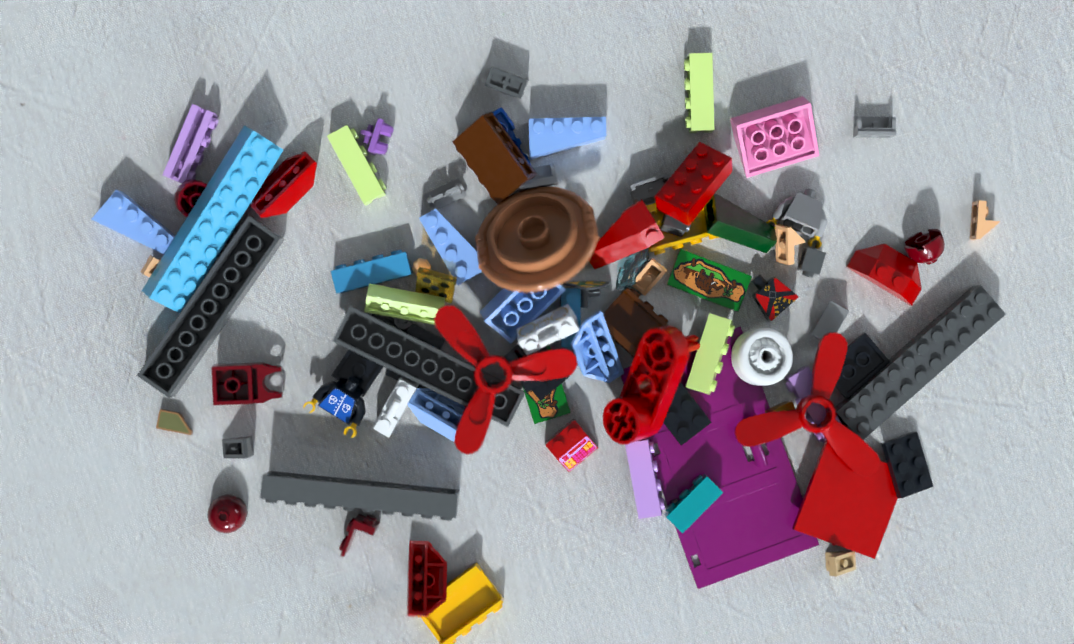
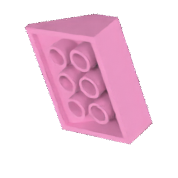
M803 96L730 118L733 136L746 178L819 156L811 103Z

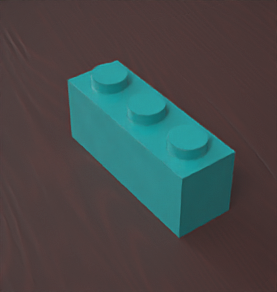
M705 474L695 478L692 482L694 485L689 490L685 489L679 495L680 499L676 503L672 502L665 509L666 513L664 515L682 534L723 494Z

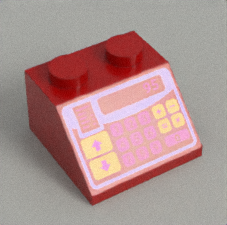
M572 419L545 442V446L568 472L598 449L575 419Z

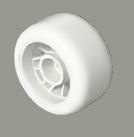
M766 327L751 329L741 334L735 341L731 351V362L736 374L743 381L757 386L772 385L781 381L788 374L793 361L792 348L787 338L779 331ZM763 352L765 353V361L762 359Z

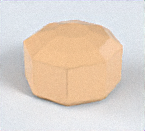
M419 258L413 262L412 270L416 276L425 277L430 273L431 265L427 259Z

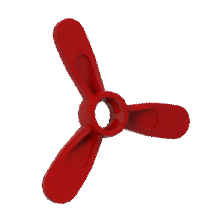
M446 305L441 307L435 314L434 323L438 331L458 353L475 366L474 379L479 387L466 407L454 435L455 446L461 453L473 454L481 448L491 422L495 394L507 389L512 380L543 381L558 379L573 374L577 368L576 356L566 348L536 352L508 362L507 359L500 355H489L477 331L458 308ZM499 362L506 379L498 384L488 386V383L483 378V372L480 370L489 364Z
M829 332L822 336L813 365L811 395L802 398L797 404L796 410L772 411L742 419L735 426L734 434L737 441L743 446L753 447L779 439L803 428L812 433H822L835 453L856 474L868 477L876 473L880 467L878 454L857 434L835 420L836 409L829 400L847 353L845 337L836 332ZM812 402L819 403L826 409V417L819 425L812 424L805 418L806 409Z

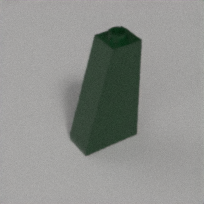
M714 194L704 206L708 234L767 253L775 246L777 242L775 227L720 195Z

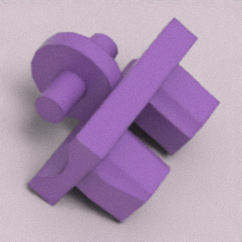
M378 118L373 133L374 126L368 124L367 131L361 130L360 134L365 136L363 140L365 144H368L371 138L368 148L369 154L386 155L388 144L380 142L382 135L391 138L394 128Z

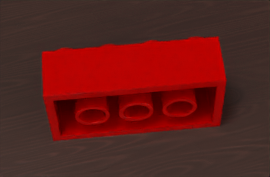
M699 141L655 195L657 209L689 226L732 173V157Z

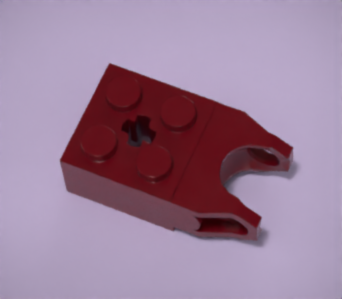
M256 362L214 364L211 367L213 405L264 403L274 398L283 397V392L270 390L264 382L268 374L280 372L282 366ZM232 380H235L238 383V385L235 388H233V385H230L229 383Z

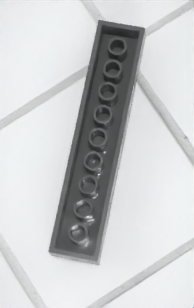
M248 216L137 376L168 398L175 397L285 239L255 218Z
M981 285L972 286L889 359L890 362L848 399H844L835 407L836 415L840 422L864 440L1004 317L1006 313Z
M353 306L348 308L332 340L465 407L468 406L479 388L474 379L475 366ZM480 370L481 372H483V378L488 383V386L498 384L502 381L501 379L483 370ZM510 384L503 392L496 393L491 419L509 427L525 392Z
M269 471L262 475L260 499H265L267 503H277V500L285 501L287 505H297V502L304 503V506L316 507V504L324 505L326 509H335L336 506L343 507V510L355 511V508L363 509V512L374 513V510L382 511V514L394 515V512L402 513V516L413 517V514H419L421 518L426 519L439 516L441 520L451 521L452 518H456L458 513L460 490Z

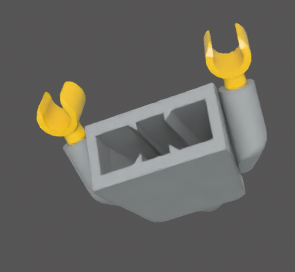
M805 189L804 194L797 193L795 197H788L779 203L772 214L773 218L766 223L773 222L775 227L776 222L780 220L779 224L791 227L795 231L812 237L808 240L809 247L816 240L815 248L818 249L821 247L820 237L823 236L827 219L822 209V202L814 199L816 192L812 189Z

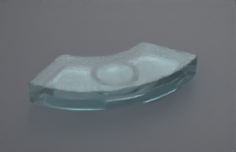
M648 248L627 256L628 259L624 263L623 268L620 267L617 275V290L622 291L636 284L639 270L649 261Z

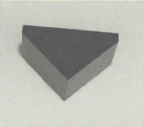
M252 436L222 439L224 458H249L254 455Z

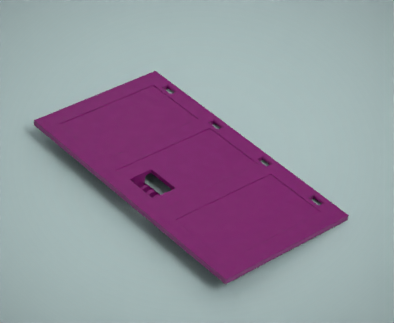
M741 326L734 329L732 337H728L727 344H729L727 354L722 356L721 362H723L721 373L716 375L717 386L714 392L711 391V394L708 395L686 387L697 350L689 352L688 362L680 379V382L712 423L682 446L664 423L657 434L649 437V441H653L654 444L657 443L660 454L654 456V453H652L653 461H657L658 472L655 473L657 478L660 479L667 506L671 504V500H679V495L685 489L689 490L694 485L692 482L699 475L703 476L705 474L723 492L683 534L676 528L697 589L819 545L817 538L792 529L803 498L781 438L765 443L768 455H765L761 444L750 447L754 460L749 462L747 461L742 444L735 438V426L739 421L765 413L766 410L770 409L763 387L743 381L736 374L732 366L731 351L737 338L743 334ZM631 366L623 369L624 374L621 375L623 384L626 381ZM697 554L700 564L694 566L691 556Z

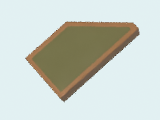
M160 409L156 425L157 429L193 435L192 429L189 428L181 413Z

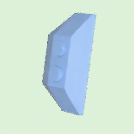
M599 310L584 320L571 342V347L577 358L582 375L611 383L624 374L603 313Z
M417 388L408 402V406L422 424L454 441V435L466 409L465 406L429 388Z

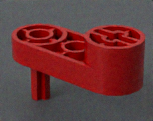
M673 326L654 328L643 335L620 397L608 402L604 408V428L614 442L628 445L651 437L659 432L688 362L689 352L700 348L696 335L684 336L679 329Z

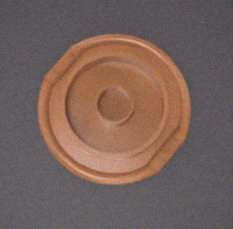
M543 186L530 188L507 197V199L496 205L488 213L475 236L478 266L493 283L511 291L537 292L564 283L585 266L599 240L593 207L578 194L559 187Z

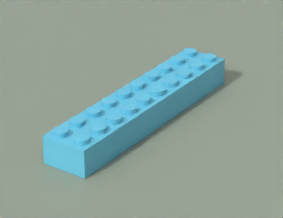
M245 125L243 126L143 287L142 292L146 296L181 313L200 286L283 152L282 148Z

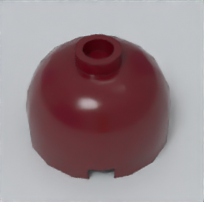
M188 180L178 186L174 201L177 209L184 216L188 217L206 188V183L200 180Z
M928 229L929 233L922 234L921 231L905 241L906 246L904 245V248L910 259L916 263H926L928 265L935 263L945 249L944 238L940 230Z
M226 494L219 496L211 503L208 508L207 518L214 530L227 534L237 531L244 525L248 511L246 504L241 498Z

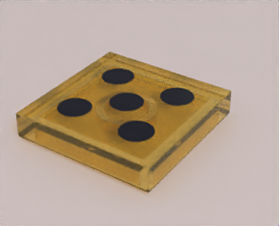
M419 267L415 292L445 297V302L452 303L457 277Z

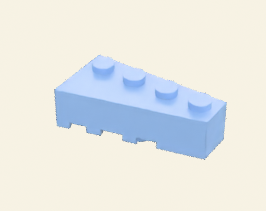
M606 117L529 119L530 160L605 140L607 136Z
M115 190L91 219L162 254H165L176 236L128 195L119 190Z
M437 209L419 218L458 286L482 273L478 266L477 251Z

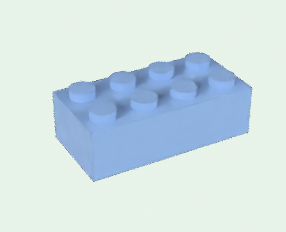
M562 284L537 292H517L503 288L480 313L484 321L511 344L517 338V328L536 320L565 291V288Z

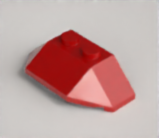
M306 151L286 158L265 179L255 195L254 201L251 203L254 211L261 218L286 214L314 186L317 166L315 160Z
M885 243L856 250L846 266L848 269L911 306L922 290L918 264Z
M410 540L407 569V616L427 617L447 600V562L429 541Z

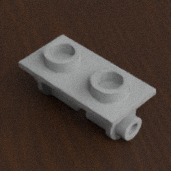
M459 178L425 194L431 210H438L467 196Z

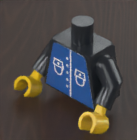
M350 376L347 381L340 378L338 382L331 381L322 385L312 396L313 399L307 401L303 406L305 408L307 404H312L313 409L309 412L312 413L316 408L315 404L318 402L320 408L348 425L352 423L351 426L346 427L344 430V435L348 433L349 429L353 430L351 438L357 435L356 427L360 425L366 413L365 402L362 398L364 392L357 387L359 380L353 376Z

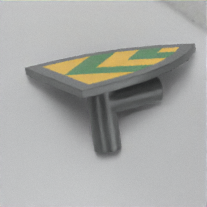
M570 281L564 282L563 285L581 289V308H588V297L600 296V289L609 286V282Z

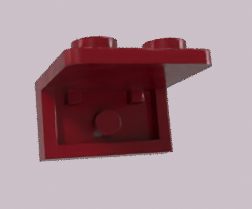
M358 514L356 518H352L346 529V532L349 534L345 536L339 547V550L342 551L340 556L345 557L349 551L357 530L372 536L375 534L380 524L375 516Z

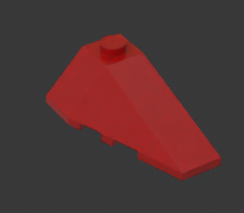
M642 199L626 208L621 213L620 218L609 226V230L602 237H599L595 250L589 259L594 270L649 248L665 238Z

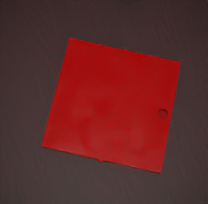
M825 440L792 529L829 542L832 546L837 545L875 559L898 499L887 463L880 461V467L876 473L868 477L860 476L835 453L828 441Z

